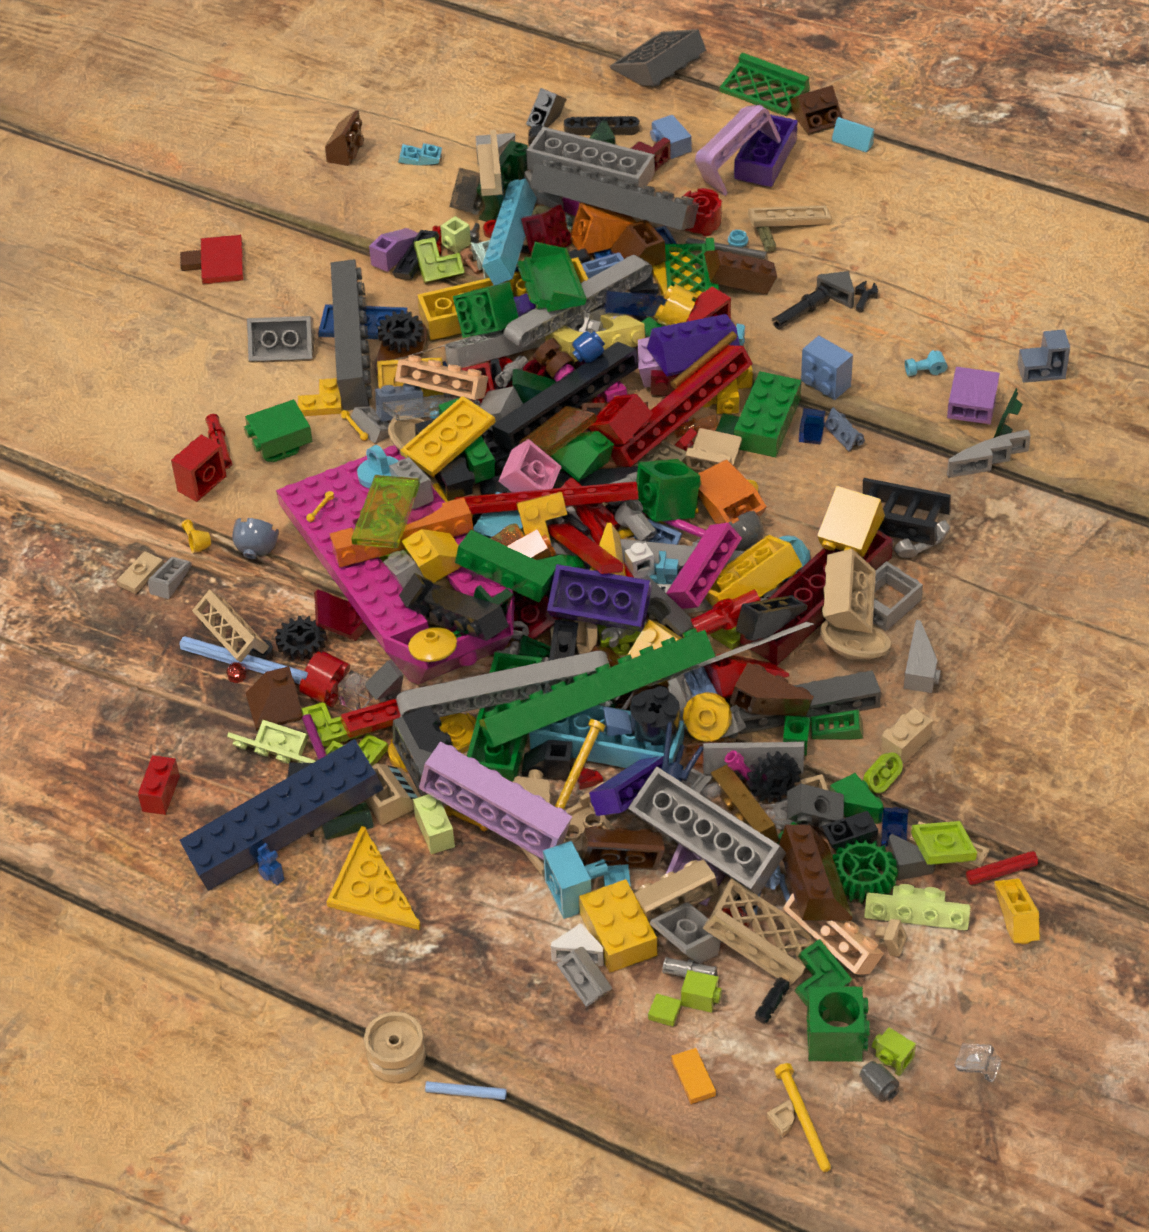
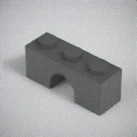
M648 575L641 578L650 580L652 584L647 613L654 615L660 624L681 638H684L682 633L694 628L691 618Z

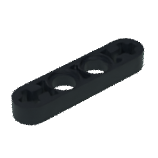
M634 116L568 117L563 122L564 132L578 136L635 135L640 131V121Z

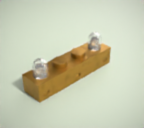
M728 764L711 772L713 783L703 788L702 796L708 800H713L720 796L723 806L728 813L732 812L734 817L773 842H779L775 824L735 772L728 767Z

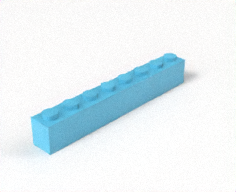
M526 178L520 181L514 180L508 184L482 264L494 285L513 278L526 236L521 218L532 215L537 197L532 188H529L530 185Z

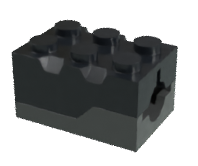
M430 706L393 720L392 743L421 796L428 795V793L419 789L426 761L440 742L452 746L449 734L447 732L444 733L439 728L442 726L439 715L436 712L433 713Z

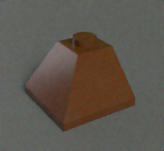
M289 666L265 672L246 692L256 731H259L263 720L278 725L302 720L303 716Z

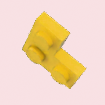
M337 378L319 379V394L298 396V407L304 417L341 414L342 401Z
M562 492L516 503L525 536L538 530L541 536L546 534L550 541L545 520L567 515Z

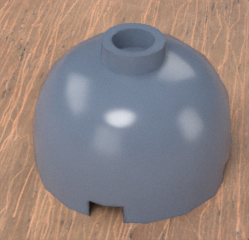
M239 518L234 523L232 538L234 545L243 553L244 557L256 559L257 556L267 555L274 549L279 530H272L273 525L263 520L247 518V522H241V518Z

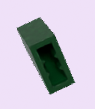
M513 369V386L523 404L556 383L554 379L520 369Z

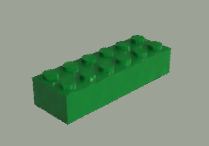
M495 652L490 673L541 663L542 658ZM530 698L521 700V703L530 700ZM508 703L479 709L467 757L476 759L484 767L497 771L502 777L513 783L514 779L518 777L529 733L489 748L479 720L485 718V712L498 708L499 712L508 709L506 705Z

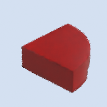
M584 766L577 784L580 790L597 786L603 782V777L598 771H593Z

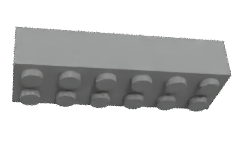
M546 127L540 130L527 149L528 170L532 171L534 170L535 163H542L543 160H556L562 162L561 165L578 166L580 171L592 170L599 172L598 176L610 175L617 177V181L624 182L628 180L636 182V186L640 187L647 186L654 175V154Z
M658 767L652 772L628 808L637 817L699 858L704 859L705 862L756 895L761 892L786 854L781 846Z

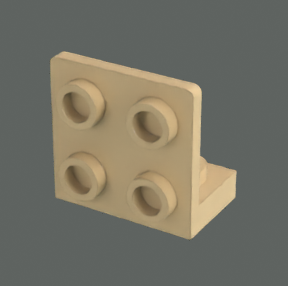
M700 428L693 449H687V466L691 469L704 471L726 459L734 466L742 438L736 435Z

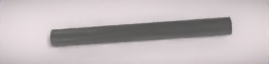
M688 237L686 239V244L705 243V240ZM714 242L715 250L763 260L767 258L766 251Z

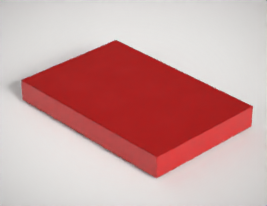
M242 235L201 238L202 284L244 280Z

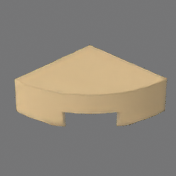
M790 1100L767 1112L768 1120L781 1137L788 1134L794 1123V1107Z

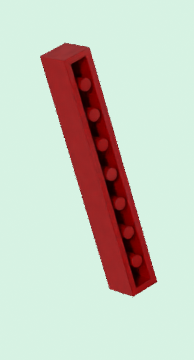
M728 345L651 409L653 414L648 419V424L636 431L635 437L631 442L626 445L618 444L613 446L611 457L615 464L631 467L753 365L744 346Z

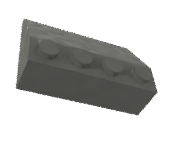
M699 29L661 31L611 64L610 68L642 86L650 85L655 87L661 84V80L673 76L676 70L685 68L688 62L700 58V54L705 52L706 48Z

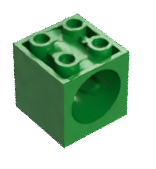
M510 282L453 296L463 338L505 329L510 322L519 318Z
M679 459L639 462L636 482L638 500L643 506L642 512L655 522L695 518L701 476Z
M808 986V1061L862 1062L863 1051H868V1037L870 1034L869 1020H867L868 997H863V987ZM832 1021H840L848 1024L849 1026L835 1027L827 1023Z

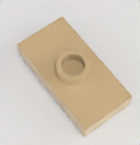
M144 551L117 579V585L137 594L148 582V579L164 565L163 559Z

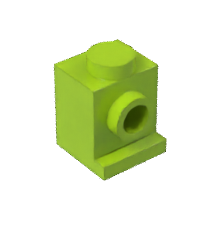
M888 1027L883 1035L878 1034L872 1043V1048L876 1050L875 1056L883 1064L894 1067L895 1074L900 1077L914 1059L916 1043Z

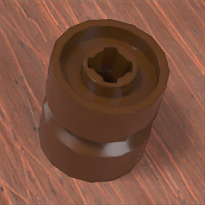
M555 338L545 341L533 355L541 366H546L547 373L553 379L562 367L567 364L571 366L574 364V359L567 351H562V346Z

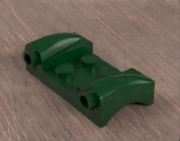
M510 141L499 156L502 184L501 195L482 196L481 183L476 188L485 204V209L479 216V220L485 222L496 220L508 184L514 180L520 181L525 178L524 172L529 171L527 167L528 145Z

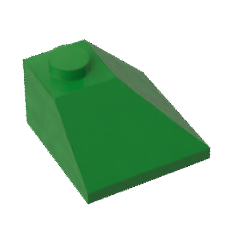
M599 431L577 433L548 451L547 455L579 482L609 462L614 444Z

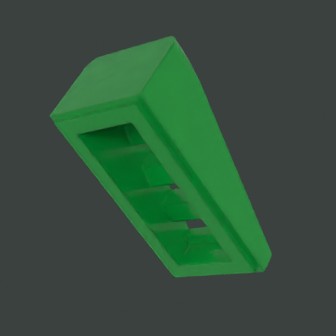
M859 709L811 717L812 738L862 739L863 724ZM820 724H824V730H820ZM830 724H834L833 729H830Z

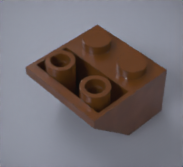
M833 85L797 95L790 99L795 119L798 120L807 134L836 125L838 117L843 118Z
M355 110L340 121L325 146L328 163L349 166L352 160L356 158L358 149L364 143V136L361 132L362 120L360 119L359 111Z
M647 220L628 225L611 247L612 254L620 253L624 259L631 255H636L652 266L666 261L665 241Z

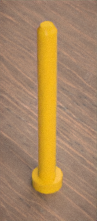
M590 719L588 726L591 728L555 804L556 808L565 809L599 732H604L606 728L603 723Z
M781 1064L775 1068L774 1073L777 1079H782L820 1170L828 1172L831 1165L792 1077L794 1073L792 1064Z

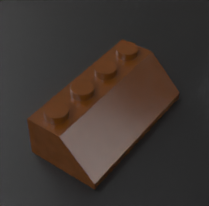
M785 825L779 846L786 852L782 860L801 920L852 921L853 916L828 843L810 825Z

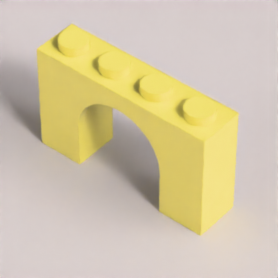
M620 311L600 315L603 328L607 330L596 333L605 343L603 346L604 350L616 342L636 347L638 346V339L645 338L644 323ZM563 326L545 336V341L555 338L562 346V351H567L574 359V362L578 360L572 354L575 350L572 343L584 332H578Z

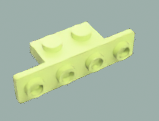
M262 721L255 741L230 732L227 735L229 739L234 741L232 745L246 750L248 746L254 748L255 753L265 757L273 754L276 755V760L289 764L290 761L297 763L316 762L313 759L302 756L309 735L269 721Z
M909 884L894 886L893 895L867 893L864 917L885 921L897 919L902 923L967 930L970 905L945 902V891H940L935 887L922 889L914 888V886Z

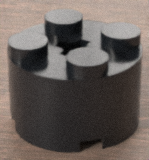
M656 687L632 697L630 717L633 736L642 743L644 740L651 742L653 746L664 745L667 724L671 722V741L674 740L680 728V704L677 698L668 692L667 688Z

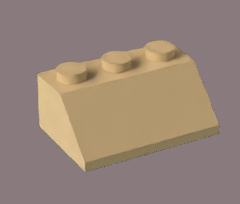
M853 549L827 555V565L825 566L826 585L824 586L825 600L822 609L823 617L837 628L866 633L872 632L876 570Z
M704 859L700 861L693 860L683 867L684 869L676 873L673 871L666 873L661 877L660 881L654 884L647 883L638 888V892L634 893L649 923L650 920L686 902L694 906L719 893L716 877Z

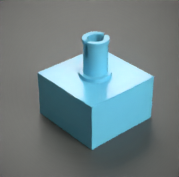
M572 841L543 850L545 882L563 919L580 914L579 896L591 892L592 879L609 874L605 860L601 859L598 862L584 866Z

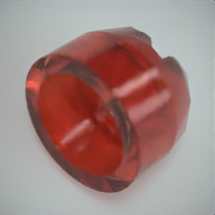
M233 662L227 667L226 673L230 682L239 683L246 678L243 664Z

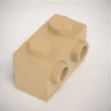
M912 708L907 714H902L897 723L892 728H887L882 734L881 755L884 753H896L900 756L902 764H904L931 739L933 720L915 708Z

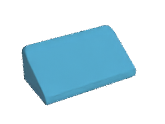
M838 117L832 141L868 152L873 145L874 129Z

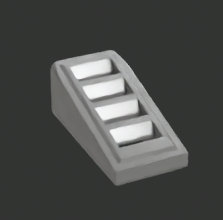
M171 557L148 579L149 593L169 599L191 568L192 562Z

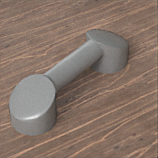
M945 520L937 524V541L935 545L942 543L950 531V525ZM904 539L894 547V551L899 557L911 558L934 545L924 543L913 545L909 539Z

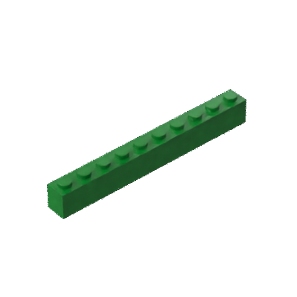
M696 628L682 633L684 638L675 640V637H671L661 641L662 646L654 649L653 646L641 649L639 650V656L632 658L631 654L617 659L619 663L610 667L609 663L599 666L595 668L597 673L588 676L587 672L573 677L575 682L566 685L565 681L552 685V691L544 694L543 690L529 695L530 700L521 703V700L518 699L506 704L508 708L499 712L498 708L485 712V718L479 720L489 748L518 738L716 657L706 631L697 632Z

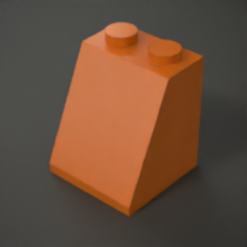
M580 202L571 230V241L578 250L584 248L588 254L610 249L626 227L636 223L632 216Z

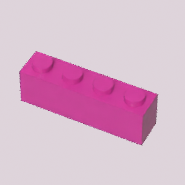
M729 523L714 524L708 527L666 594L681 609L698 608L740 543L741 536Z

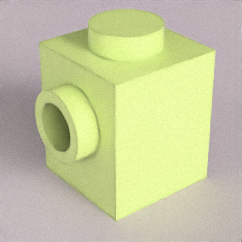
M454 216L440 226L441 242L445 248L458 253L471 244L470 226L458 217Z

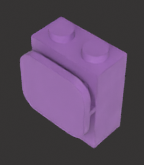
M956 367L948 403L947 418L991 425L1000 373Z

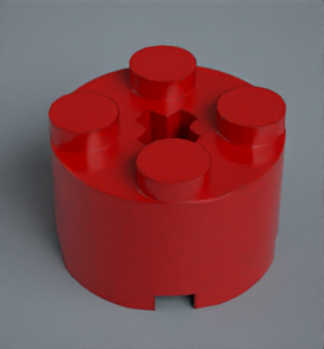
M699 188L697 192L691 193V190L686 192L683 196L693 198V202L698 203L699 207L694 227L684 230L699 233L703 236L711 235L722 222V200H720L719 194L706 188Z
M318 651L306 666L305 671L308 672L306 680L301 678L300 693L320 703L323 702L326 706L334 707L338 700L339 691L341 689L346 690L351 678L347 675L351 665L327 652L322 651L321 653Z

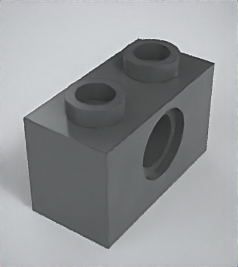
M799 784L787 791V819L796 821L798 825H812L822 830L821 826L844 819V794Z

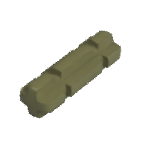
M756 227L765 251L768 253L774 252L776 250V243L773 240L774 238L769 227Z

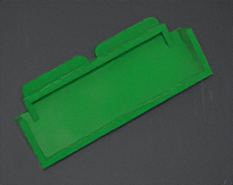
M535 242L531 257H525L524 261L519 260L517 262L522 280L525 281L524 286L529 300L536 305L537 309L547 308V311L550 312L585 305L587 298L567 248Z

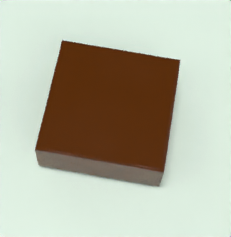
M201 250L180 252L181 271L201 269Z

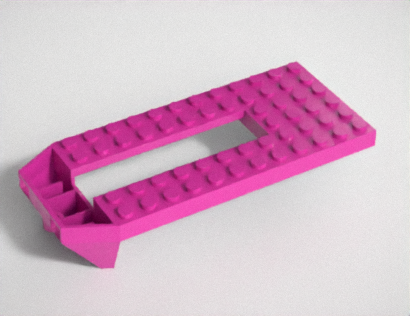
M395 445L383 449L386 456L396 458L398 461L406 459ZM366 455L365 457L349 461L344 465L328 469L323 473L307 477L304 480L276 490L281 508L384 651L409 681L419 685L460 667L473 665L477 660L490 656L497 650L502 651L505 649L514 635L515 599L513 590L464 567H460L445 576L456 591L470 596L474 595L475 589L479 585L492 598L507 588L513 594L506 616L509 627L487 641L460 632L459 635L462 636L456 638L457 647L450 656L439 661L424 662L415 659L410 654L408 645L415 634L429 628L428 622L422 614L406 608L399 597L403 588L382 560L377 557L340 568L338 566L329 533L351 527L353 530L366 531L370 529L374 514L380 510H383L386 514L389 513L390 516L397 515L404 525L418 521L442 507V503H445L433 487L434 501L416 509H413L393 486L381 489L380 486L375 487V489L364 487L359 482L357 470L367 460ZM332 491L334 499L329 500L323 506L313 522H308L306 516L312 513L323 501L326 492ZM468 533L453 538L459 545ZM448 627L444 628V629H447V630H449V631H451V632H455V631H456V630L450 629V628H448Z

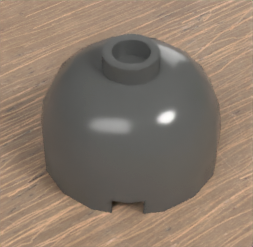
M755 511L741 514L738 516L739 521L734 524L731 521L729 522L742 538L735 549L736 551H746L763 539L764 525Z

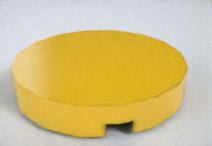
M705 692L697 694L687 702L683 711V721L691 736L700 741L710 742L721 738L727 733L731 726L732 713L730 706L724 698L716 693Z

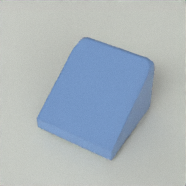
M604 707L607 736L632 733L628 712Z

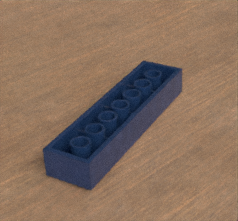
M354 739L179 841L198 876L209 891L258 862L257 857L259 856L257 850L265 843L268 845L270 852L278 851L377 794L384 788L373 767Z

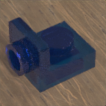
M898 807L883 808L881 846L885 845V847H888L891 834L907 841L908 809Z

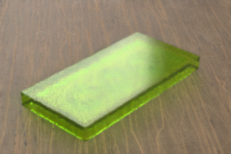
M375 475L351 537L352 544L398 548L420 487V479Z

